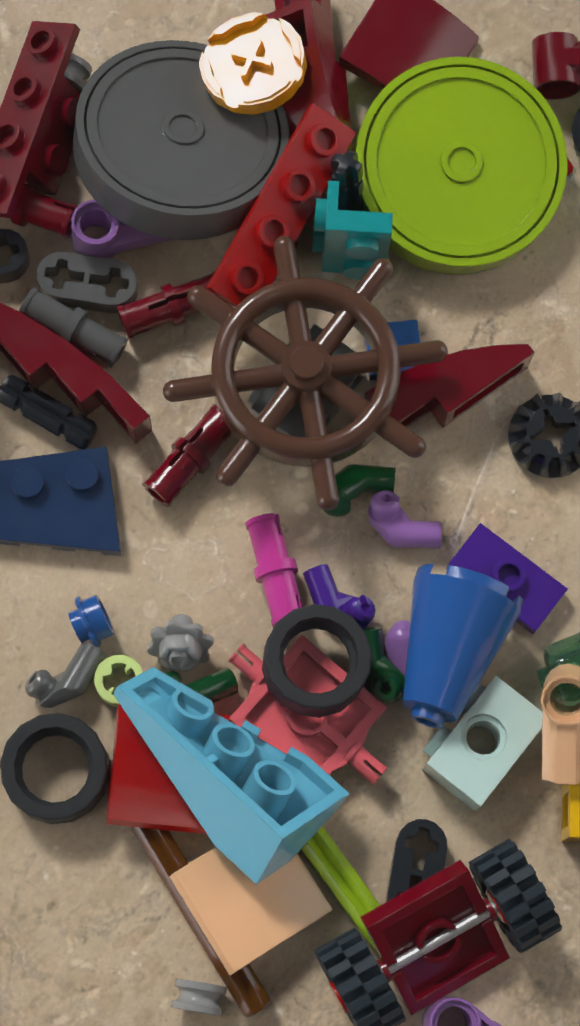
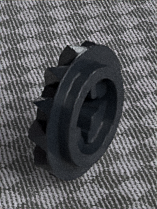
M559 392L553 395L536 394L524 404L519 405L510 421L508 441L512 454L522 467L535 475L547 478L567 476L580 468V402H573L563 397ZM545 416L548 421H551L554 428L564 427L566 429L571 427L560 439V454L557 446L554 447L550 440L541 441L537 439L532 441L543 432Z

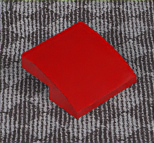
M118 704L115 716L113 763L109 773L106 824L207 835L126 712ZM218 714L227 720L230 718V715Z

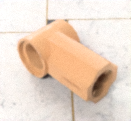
M568 663L552 669L544 682L541 696L542 780H548L555 784L576 785L580 783V702L572 706L562 705L556 701L552 693L553 689L562 683L575 684L580 688V666Z

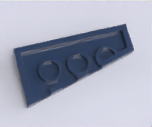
M107 447L0 461V544L14 546L26 544L52 547L54 550L74 552L76 550L102 552L103 555L122 556Z

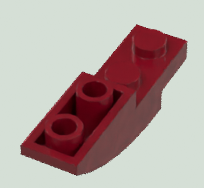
M274 0L275 11L266 14L267 18L277 21L280 18L291 24L301 37L307 61L302 85L290 100L282 104L288 120L290 136L293 135L309 104L312 103L351 128L346 70L335 59L330 0ZM352 142L347 150H353Z

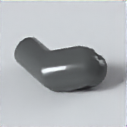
M82 642L64 672L52 677L47 670L35 671L26 682L25 690L27 695L35 698L36 705L44 708L55 707L82 695L93 679L98 665L104 660L105 654L95 645Z

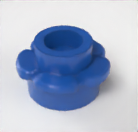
M97 594L84 600L80 596L75 598V604L78 609L69 612L68 615L81 643L91 640L96 647L101 646V640L115 635L102 601Z

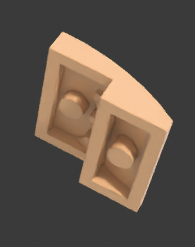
M214 847L169 876L229 975L234 974L333 910L298 853L290 862L257 885L217 847Z

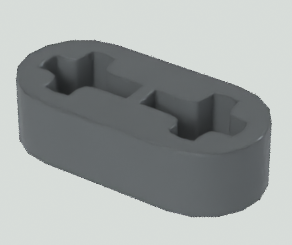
M54 252L47 255L39 263L36 270L40 291L67 307H80L84 310L104 313H118L116 306H123L134 302L138 296L137 277L133 269L127 263L119 260L70 252ZM66 268L71 279L83 281V283L66 281L63 289H55L53 280L48 277L57 276L60 269ZM112 276L121 277L122 286L127 289H118L116 297H108L105 287L92 283L106 285L111 282Z

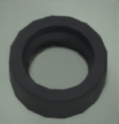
M312 604L293 609L276 623L266 641L262 672L267 689L281 706L300 716L321 718L341 712L356 700L370 674L372 651L366 632L352 616L333 606ZM311 629L325 630L337 636L345 645L350 659L349 672L344 681L334 690L324 693L306 692L295 686L287 676L283 664L284 651L290 640L300 632Z
M61 713L38 715L20 725L7 740L0 760L2 785L11 802L30 818L49 824L73 822L90 813L104 796L109 781V758L97 733L81 719ZM62 736L72 739L83 748L88 758L89 773L85 785L77 795L66 801L48 802L41 800L29 791L23 780L22 765L26 753L36 742L46 737Z

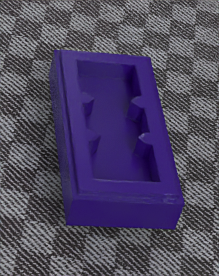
M481 523L446 567L448 569V566L451 565L479 572L509 586L508 599L514 601L518 595L523 599L521 614L516 622L531 634L537 631L568 590V588Z

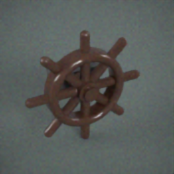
M280 236L273 245L279 281L258 289L239 303L236 308H233L202 286H194L188 291L187 299L190 305L222 326L213 348L211 374L168 381L163 387V395L170 402L214 396L224 422L240 440L217 470L216 479L220 485L224 487L233 486L257 454L281 464L311 467L317 503L324 510H332L339 503L333 463L355 454L369 444L377 434L409 457L418 458L425 453L426 443L423 438L390 415L399 390L401 368L441 362L447 357L448 348L444 342L439 340L397 346L387 321L371 303L393 273V265L388 259H377L356 287L351 289L326 279L301 277L294 241L288 236ZM306 308L320 309L335 315L324 329L315 323L310 329ZM284 311L289 343L285 344L258 324L268 317ZM354 326L365 338L371 350L355 352L342 343V341ZM243 342L276 364L234 371L236 357ZM377 372L376 389L369 402L354 390L364 378L365 373ZM252 391L248 402L253 405L251 413L240 398V392ZM340 409L355 418L345 428L328 434L327 426Z

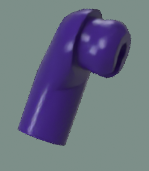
M328 564L313 567L303 573L313 604L336 607L352 616L361 628L367 627L374 619L376 609L373 601L365 595H361L358 598L339 592Z

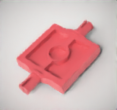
M303 635L284 655L283 664L287 676L295 686L306 692L324 693L334 690L347 676V673ZM244 643L237 649V653L234 652L228 662L237 667L253 683L246 700L229 718L230 722L239 727L243 725L245 720L262 729L258 738L286 754L291 747L310 757L328 775L343 768L348 763L367 779L372 786L377 782L388 767L383 765L362 746L370 728L386 711L387 707L362 687L356 700L339 713L321 718L297 715L281 706L267 689L262 672L263 661L248 649Z

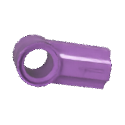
M89 200L80 204L75 209L71 218L72 245L76 254L112 259L118 252L175 240L136 230L113 217L95 200ZM90 226H100L109 233L100 239H92L82 232Z

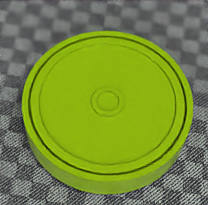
M439 58L416 65L400 74L379 93L371 104L362 122L353 149L358 154V161L363 165L362 179L364 190L362 194V211L393 213L389 250L410 264L436 273L451 275L479 273L501 266L514 259L535 241L551 221L560 204L566 185V143L558 119L548 102L531 83L519 74L502 65L479 58Z

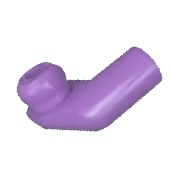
M380 491L372 497L371 505L367 511L370 523L389 545L396 548H441V521H412L398 504L400 498L391 491Z

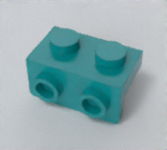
M328 181L327 199L316 198L312 252L322 253L321 272L343 273L347 278L361 280L377 259H388L393 213L338 210L339 181Z

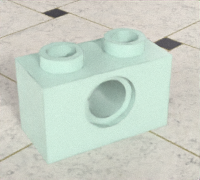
M497 676L493 678L486 688L479 683L462 711L465 714L453 731L443 725V728L437 731L423 749V752L431 758L422 770L473 811L478 810L542 728V711ZM473 727H483L489 730L495 739L494 751L485 755L474 752L467 743V731Z

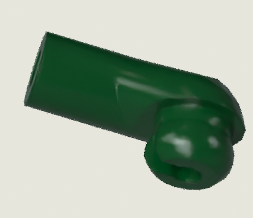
M382 627L362 628L366 632L372 651L370 674L363 686L382 703L391 704L398 702L403 698L405 676L385 655Z

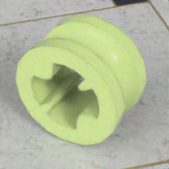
M113 655L106 658L98 665L94 676V684L99 697L106 704L115 708L118 707L119 702L113 695L115 692L114 688L111 687L107 691L104 687V681L113 678V669L118 667L125 668L126 676L131 672L135 674V677L143 673L141 666L133 658L126 655Z

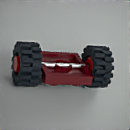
M507 839L469 861V869L459 860L361 916L360 918L380 956L378 960L371 954L369 947L355 927L314 950L320 966L328 978L331 990L354 1026H398L406 1021L402 1007L388 984L390 981L393 982L404 1006L412 1016L510 959L495 927L494 921L496 920L504 935H507L509 942L521 954L562 930L559 915L554 910L555 906L545 892L547 891L542 881L538 880L532 865L527 863L526 856L513 841L511 842L510 839Z

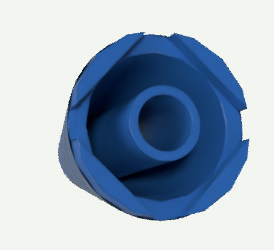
M425 564L417 569L413 580L403 705L412 711L410 718L413 721L427 727L441 729L444 722H456L518 620L523 606V599L518 595L514 601H511L507 598L509 586L482 573L449 565L446 575L431 574L434 564Z

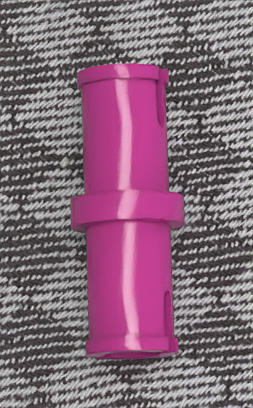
M267 513L247 520L245 526L249 532L257 562V567L254 569L255 579L257 583L263 584L272 618L271 623L274 628L276 623L289 612L303 606L294 577L298 572L296 560L289 558L280 526L279 514Z

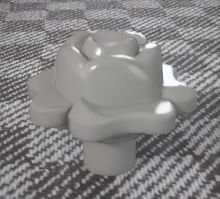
M178 614L166 622L165 628H152L150 634L152 641L147 646V652L149 655L158 657V663L170 671H189L194 669L197 663L209 661L210 654L208 650L214 644V639L211 635L203 633V627L200 624H193L191 617L185 614Z

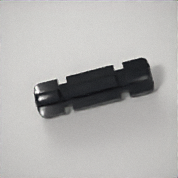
M347 150L344 155L336 153L331 159L330 166L331 173H333L331 180L339 181L338 210L362 211V194L364 190L362 179L363 165L358 161V154L353 150Z
M9 375L0 386L1 404L13 411L21 409L22 416L58 437L61 434L65 435V441L81 450H85L91 444L98 429L93 420L80 413L77 416L73 415L72 408L37 388L30 390V387H28L29 383L15 375Z

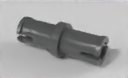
M35 287L29 291L19 309V312L67 340L79 350L107 364L111 369L115 367L127 346L128 338L120 336L87 318L88 312L84 309L77 307L73 310L40 292Z

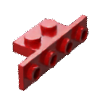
M309 104L260 194L206 287L208 290L236 307L258 289L273 283L278 274L273 249L275 240L280 236H288L294 241L295 248L297 249L298 242L296 240L305 224L315 216L316 198L323 199L321 195L332 177L331 159L336 153L345 154L356 134L355 131L316 104Z

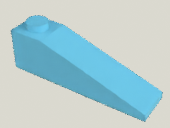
M154 667L117 686L113 694L213 844L256 885L290 862L345 802L349 795L340 784L307 755L293 747L286 754L258 738V735L262 729L246 720L241 727L235 725L214 712V705L210 699Z

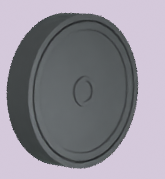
M166 40L131 47L103 63L91 75L79 97L73 138V155L77 171L84 186L93 199L113 217L136 230L150 235L177 240H196L220 236L240 228L289 142V126L283 105L275 110L250 115L233 113L214 101L205 88L199 64L202 52L203 54L205 53V49L208 46L205 44Z

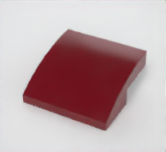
M375 0L341 52L339 64L345 70L384 89L392 80L416 65L439 58L469 57L479 41V36L434 0Z

